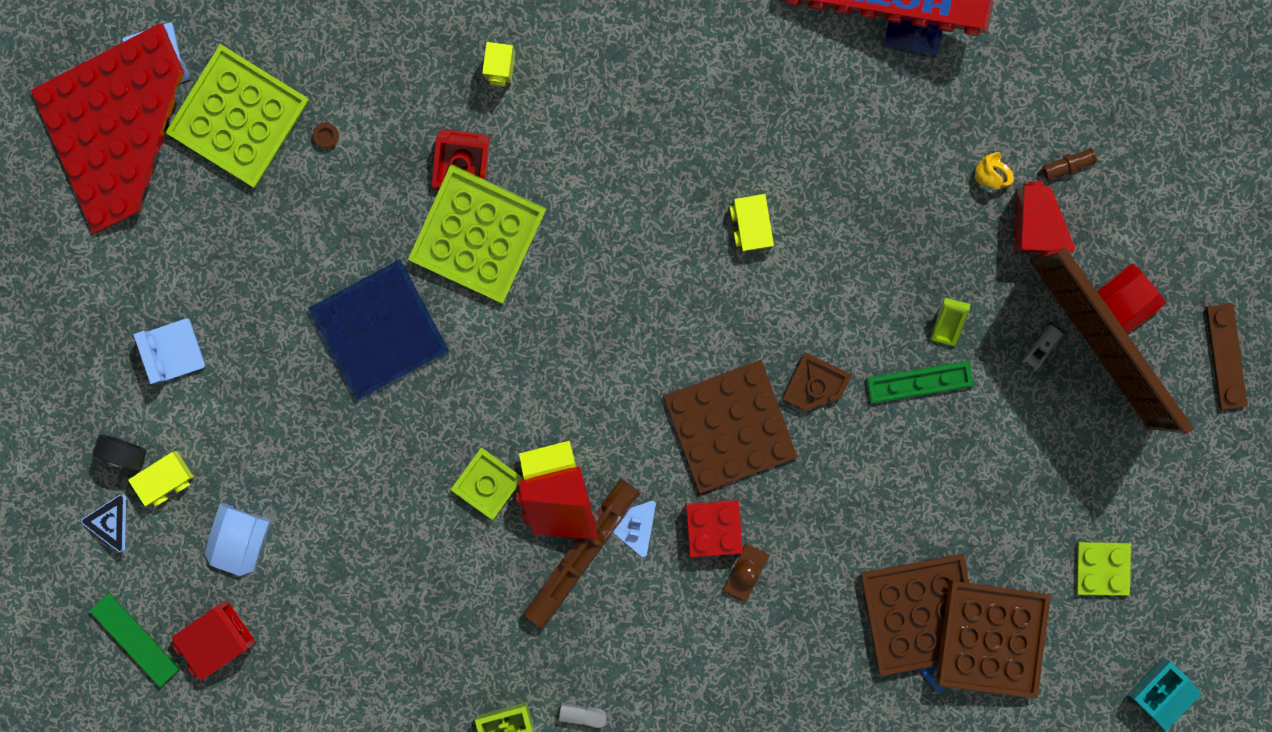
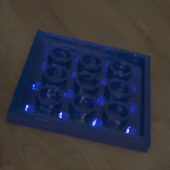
M401 259L308 308L357 400L450 351Z

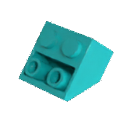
M1164 657L1128 694L1165 731L1202 695L1191 680Z

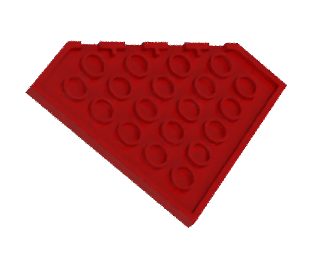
M157 24L31 89L92 233L105 230L141 211L143 205L141 200L145 188H148L154 170V167H152L156 153L160 151L165 136L163 131L167 119L171 117L176 101L174 96L178 84L182 82L184 70L164 24Z

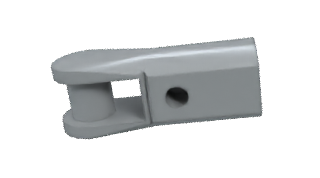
M1049 325L1022 359V362H1027L1033 367L1032 370L1034 372L1037 371L1063 338L1064 334L1053 325ZM1036 349L1044 353L1040 359L1033 355Z
M567 703L561 704L559 721L584 724L596 728H601L606 723L607 715L602 709L586 708L585 706Z

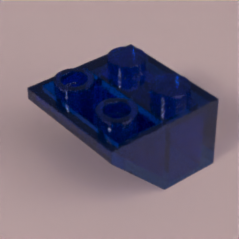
M902 20L901 23L888 21L883 48L935 58L938 55L943 31L937 29V25L928 24L927 28L912 25V21Z

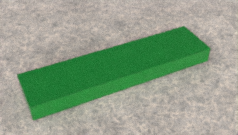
M970 361L866 378L871 404L974 386Z
M110 592L89 610L159 687L180 669Z

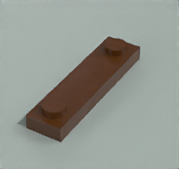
M1234 303L1206 306L1219 408L1223 410L1248 406Z

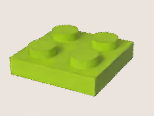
M481 447L453 485L451 491L493 520L519 485L518 481H522L524 477Z
M1077 542L1076 594L1130 596L1131 543Z

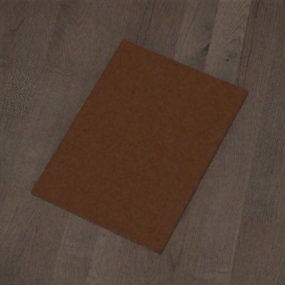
M1066 247L1033 257L1030 263L1147 428L1187 434L1192 431L1194 427Z

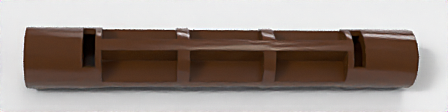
M622 478L619 479L593 516L598 538L593 540L576 539L523 612L525 617L537 626L545 628L613 531L641 494L639 490Z

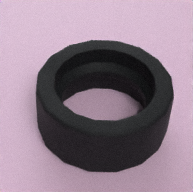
M99 435L92 454L109 463L140 470L147 450L122 439Z

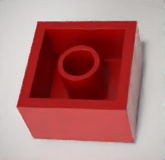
M738 499L686 503L690 557L743 553Z

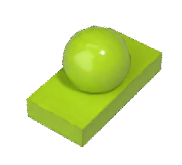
M944 298L943 304L939 308L930 340L956 346L970 311V304Z

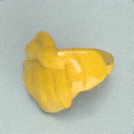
M1000 152L986 155L977 163L974 178L982 187L989 186L993 189L1007 188L1014 182V176L1010 168L1000 162ZM993 168L1004 173L1007 179L1006 182L1003 183V177L997 174Z

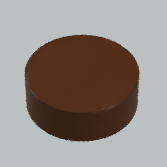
M321 123L313 131V140L320 148L331 149L339 141V131L330 123Z

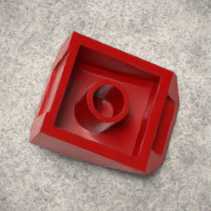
M451 129L439 131L435 144L432 189L437 192L439 191L451 164L486 180L491 138L482 133L477 134Z
M1133 263L1128 264L1097 290L1127 334L1166 304L1163 296Z

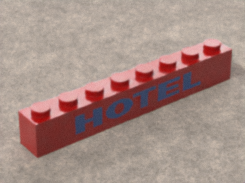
M993 0L784 1L785 4L791 6H800V3L810 4V8L824 11L825 7L834 8L836 13L850 15L851 11L861 13V17L876 19V15L886 17V21L892 23H901L902 20L912 21V25L927 28L928 24L937 25V29L946 32H953L954 28L964 30V34L970 36H979L980 33L987 34L994 4Z

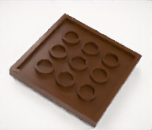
M762 360L664 395L699 493L797 458Z
M964 554L860 572L879 675L884 676L937 666L940 656L949 580L969 583Z
M949 580L936 685L1038 699L1051 595Z

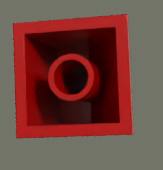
M1029 181L1023 187L1016 189L1013 252L1046 253L1065 247L1069 253L1075 252L1074 243L1052 188L1044 187V182Z
M580 466L518 481L520 492L516 493L519 508H525L521 510L525 525L530 524L533 534L591 540L598 538Z
M228 600L218 604L171 637L174 641L172 646L179 656L183 655L189 663L187 665L188 670L195 678L199 677L200 680H203L256 643Z

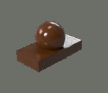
M746 543L743 553L740 554L723 590L747 602L770 555Z

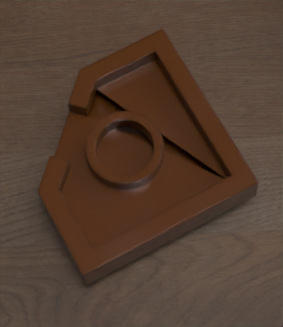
M804 352L782 399L804 410L841 399L852 374Z

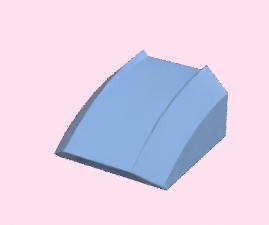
M221 503L217 510L205 550V556L210 566L238 576L253 572L272 520L257 517L235 509L231 505Z

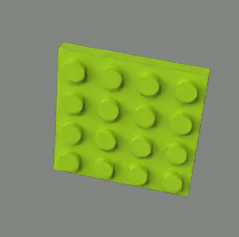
M220 44L165 133L256 188L310 99Z
M451 164L408 260L503 304L547 208Z

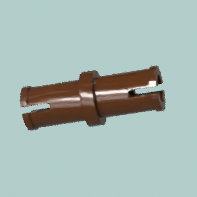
M1089 148L1074 155H1064L1063 159L1042 166V171L1045 179L1049 181L1067 173L1072 175L1078 169L1096 164L1097 157L1094 150Z

